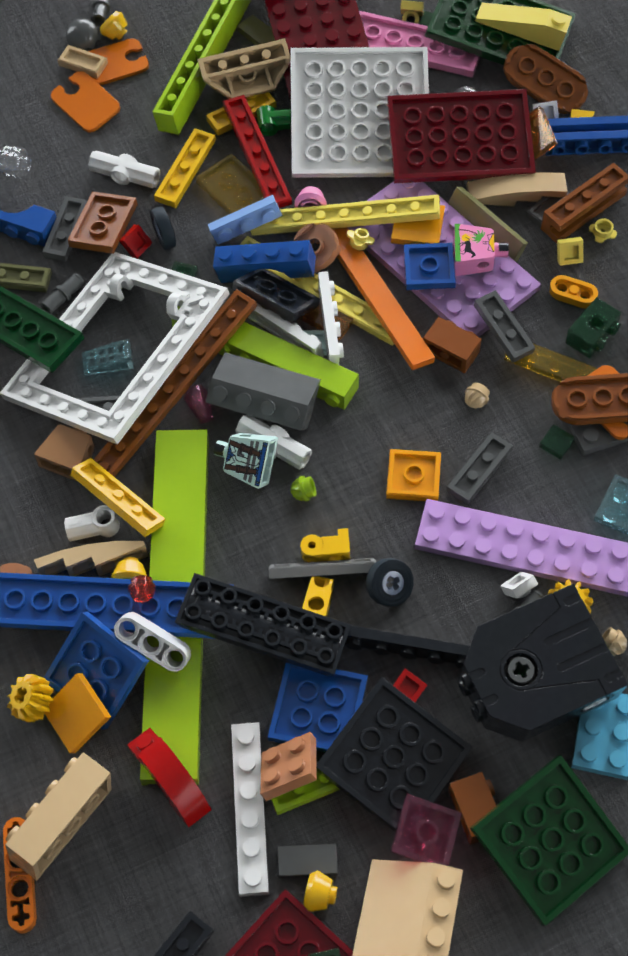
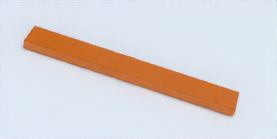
M347 227L332 229L336 233L341 247L340 254L337 256L338 260L411 370L413 371L434 363L435 356L364 251L351 247L349 243L350 238L347 237L349 229Z

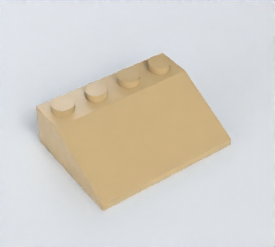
M372 859L352 956H448L463 870L437 863Z

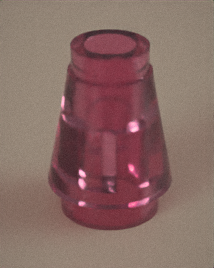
M197 384L191 386L185 392L184 401L199 420V423L204 424L211 421L214 417L211 405L206 403L207 389L203 388V385Z

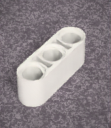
M135 612L124 614L115 623L114 633L120 641L172 672L180 671L190 660L191 650L185 642ZM124 621L134 624V633H129L124 629ZM147 636L156 637L159 641V647L150 646L147 642ZM179 651L183 656V661H174L171 658L170 652Z

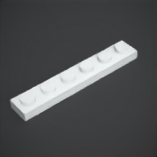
M259 722L231 724L239 896L269 895L264 798L260 794Z

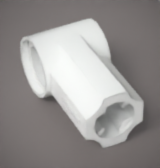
M101 505L90 513L65 518L64 521L65 530L70 542L98 535L112 537L120 529V523L115 512L107 505ZM111 519L108 523L101 524L103 520Z

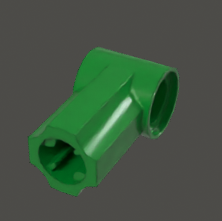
M270 105L259 107L256 110V120L262 135L273 136L278 130L291 129V109L275 110Z

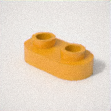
M565 275L554 277L550 283V295L556 300L580 308H590L596 304L598 290L590 283Z

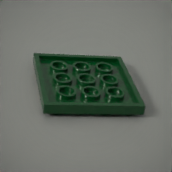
M561 755L556 756L470 827L471 831L542 926L549 924L628 855V844Z

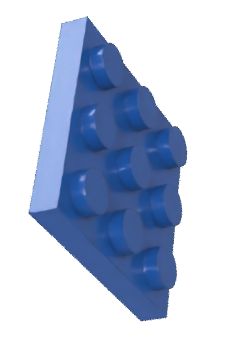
M82 612L44 678L49 681L50 687L59 692L77 673H83L111 715V718L101 727L104 730L111 725L149 660L132 647L120 641L113 631L92 614Z
M286 662L268 733V741L283 744L295 737L311 732L316 738V751L326 752L363 703L368 675L336 669L334 676H326Z

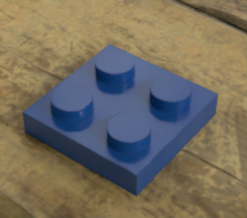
M452 243L404 244L406 290L455 288L456 279Z

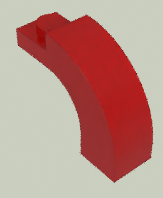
M151 728L127 744L130 751L161 788L174 811L188 827L212 810L183 764L161 737L159 738Z

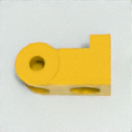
M348 528L338 529V536L319 537L312 534L307 535L300 544L302 558L305 562L351 559Z
M312 576L302 609L327 617L334 579Z

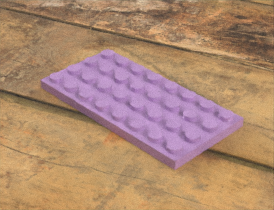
M393 181L367 201L438 194L424 182L394 183ZM440 197V205L445 206L440 243L453 244L454 224L474 225ZM394 223L347 227L353 231L360 227L366 228L370 237L375 239L374 244L368 245L366 250L406 286L404 245L391 243ZM508 256L495 257L493 270L490 272L455 276V288L411 291L441 318L450 320L458 327L471 331L480 337L489 330V327L474 307L476 299L496 290L512 312L537 293L541 288V283Z

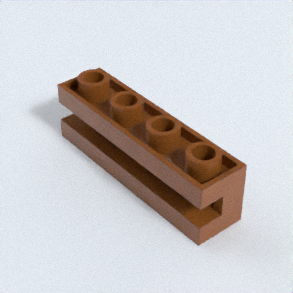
M612 163L545 210L541 230L555 243L559 239H565L626 195L627 188L625 185L628 184V174L615 163Z

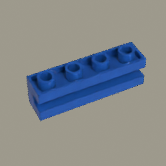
M628 116L545 119L543 130L545 155L628 153Z

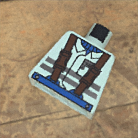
M237 433L230 436L228 443L218 440L214 447V455L225 458L223 466L225 473L259 489L269 484L278 437Z

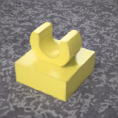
M401 0L402 20L407 21L409 16H413L415 23L419 24V16H423L424 3Z
M581 237L557 240V262L560 266L583 263V239Z

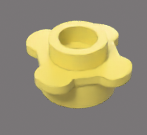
M599 219L595 224L589 226V231L594 234L595 241L598 243H603L604 240L609 238L614 239L617 236V231L613 230V223L608 219Z
M360 227L355 231L349 230L347 232V237L350 238L349 243L356 250H365L368 245L374 244L375 239L370 237L366 228Z

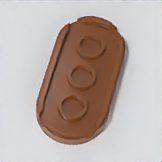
M533 44L519 45L514 47L505 59L504 73L507 80L518 89H526L527 95L538 102L543 103L557 100L558 113L570 114L572 109L579 110L585 103L588 89L583 75L542 48Z
M628 373L570 377L561 381L560 385L555 387L556 389L552 392V410L560 420L568 424L588 425L628 422Z

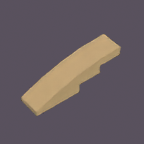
M537 172L534 174L498 176L470 181L466 185L467 191L483 205L515 206L516 201L538 202L542 196L565 197L568 192L565 173Z
M110 541L60 550L34 559L40 575H54L67 570L69 576H77L96 568L100 577L114 571L117 563L122 561L123 558L135 557L141 560L148 557L144 541Z

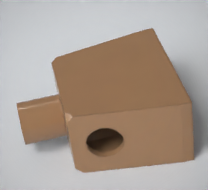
M60 424L57 425L34 455L39 467L77 481L71 476L72 468L92 457L94 443L92 437L87 432Z

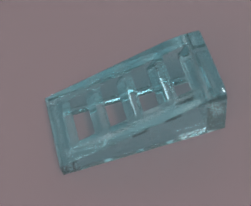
M129 339L82 352L84 375L134 369ZM114 355V359L110 360L109 356ZM100 357H104L105 362L100 363ZM91 358H95V365L90 366Z

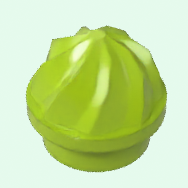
M299 476L292 483L290 492L296 500L310 501V498L316 496V487L311 476L306 478L305 476Z

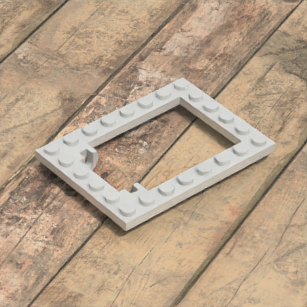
M115 252L108 257L59 320L81 332L108 297L122 301L124 295L121 289L131 290L136 285L169 296L166 303V311L171 319L177 320V322L112 408L107 411L40 385L49 371L28 359L2 389L0 395L4 400L118 444L229 297L230 293L226 287Z

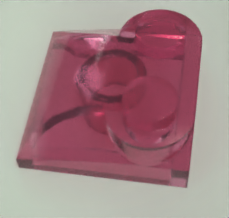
M406 794L391 852L416 862L437 863L448 866L462 813Z

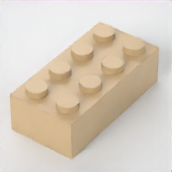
M84 752L78 759L74 757L69 761L64 769L66 773L59 781L54 780L45 791L46 797L40 804L34 803L26 813L25 817L27 819L20 827L15 826L6 837L7 843L5 846L10 861L31 875L36 881L112 790L111 773Z

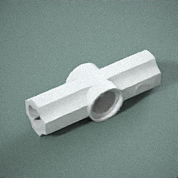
M92 151L89 157L88 168L90 171L111 176L118 184L128 185L129 182L149 188H156L159 182V168L138 163L129 154H121L117 157L99 151Z
M243 415L235 429L236 434L247 433L278 437L274 459L278 457L299 470L306 466L312 454V449L290 438L287 431L282 427L274 424L269 426L250 415Z

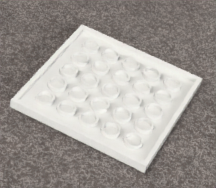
M427 47L291 48L292 178L393 177L387 97L393 95L429 94Z

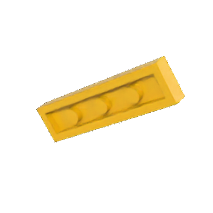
M194 128L154 194L156 202L173 208L178 206L216 142L214 134Z
M92 458L72 468L71 476L144 537L164 525V517Z

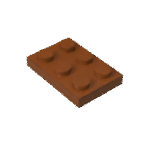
M92 191L68 238L69 247L114 254L119 240L122 238L138 205L137 199L135 197Z

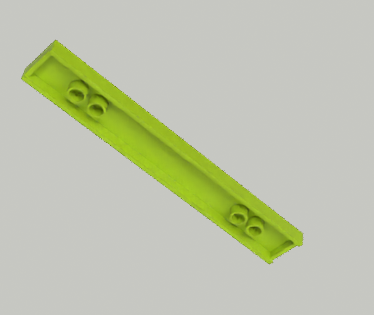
M207 429L156 430L153 509L164 517L165 521L161 528L151 533L149 580L191 582L194 573L205 576L209 449ZM147 636V642L150 646L159 647V641L156 637ZM177 637L185 642L191 650L190 660L182 670L172 672L146 657L149 662L145 667L142 733L151 728L159 738L161 737L183 764L195 783L199 785L203 638ZM179 651L170 652L171 658L174 661H183V656ZM140 764V781L142 786L157 784L145 767Z

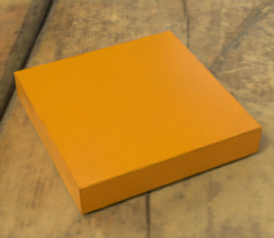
M440 205V219L394 223L391 243L401 245L440 243L445 206Z
M390 449L386 499L413 501L431 499L438 501L441 452Z
M77 673L52 698L54 701L49 704L50 712H44L69 753H76L111 718V715L83 673Z

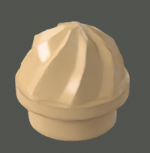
M473 383L465 390V403L474 409L483 407L489 401L490 392L488 388L483 384Z
M612 627L608 628L602 635L608 649L613 656L622 654L627 647L626 637L621 630H615Z

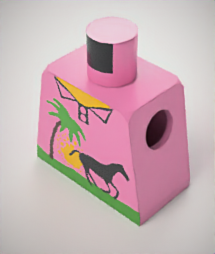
M454 224L453 252L455 276L492 271L495 257H508V243H494V230L491 228Z

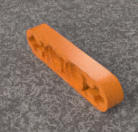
M14 817L9 819L3 827L7 920L15 932L24 934L31 931L36 924L35 885L31 875L27 874L23 869L15 868L11 865L5 846L7 835L16 825L21 826L25 821L20 817ZM18 882H26L28 884V891L22 897L13 895V887ZM13 903L23 904V911L26 916H29V919L24 921L23 926H20L15 921V918L20 917V908L18 905L13 906Z

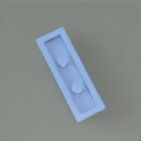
M271 195L209 223L208 227L216 243L219 245L281 217L282 213L274 196Z

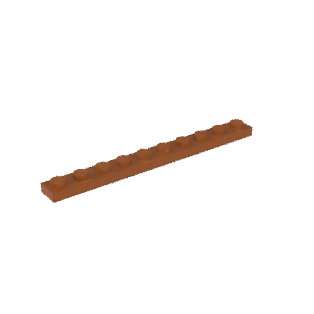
M236 289L213 316L120 442L114 444L108 441L93 460L115 477L257 307L256 301Z

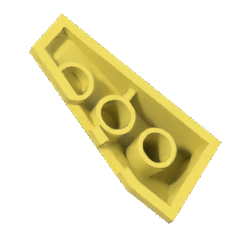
M481 3L475 22L559 51L572 17L551 9Z

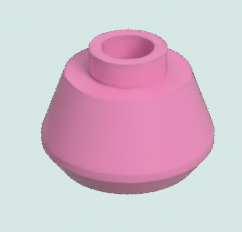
M311 186L302 189L295 199V208L327 205L322 191Z

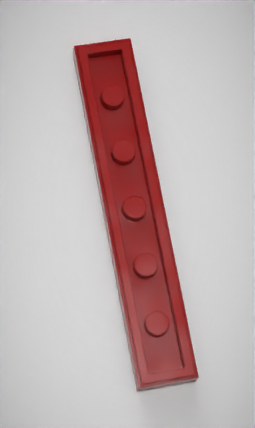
M241 95L223 101L224 110L263 197L266 198L273 195L279 208L292 205V198L245 96Z

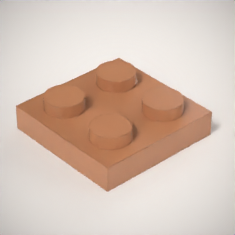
M311 732L295 737L276 747H271L261 753L260 794L266 801L317 780L316 738Z

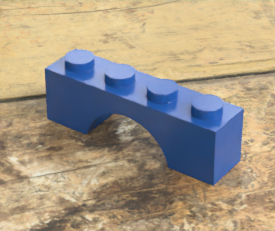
M33 205L19 213H7L0 210V232L12 238L17 237L28 241L30 244H38L45 247L57 218L56 213L37 205Z
M310 240L216 246L213 268L221 283L234 282V280L259 269L276 270L286 274L289 278L314 277L316 256Z

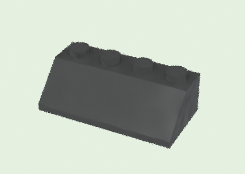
M225 352L211 378L206 403L298 430H304L309 426L321 379Z

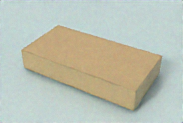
M68 45L59 57L58 64L61 67L76 72L84 71L89 76L98 79L107 66L108 60L106 57Z

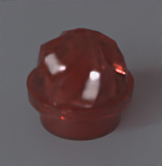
M147 575L133 577L131 584L128 586V592L133 600L138 603L148 602L153 598L156 591L153 579Z

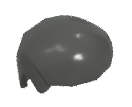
M78 18L67 28L66 37L70 46L82 50L87 48L93 49L97 40L101 41V34L97 25L89 19Z

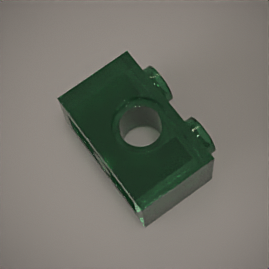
M596 297L568 329L565 343L590 359L595 352L600 353L607 343L606 339L610 335L614 336L620 329L621 323H619L621 312Z

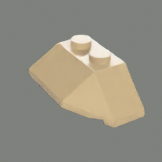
M280 39L200 58L197 61L203 82L226 98L231 99L244 95L246 98L275 91L291 62V56L286 40Z

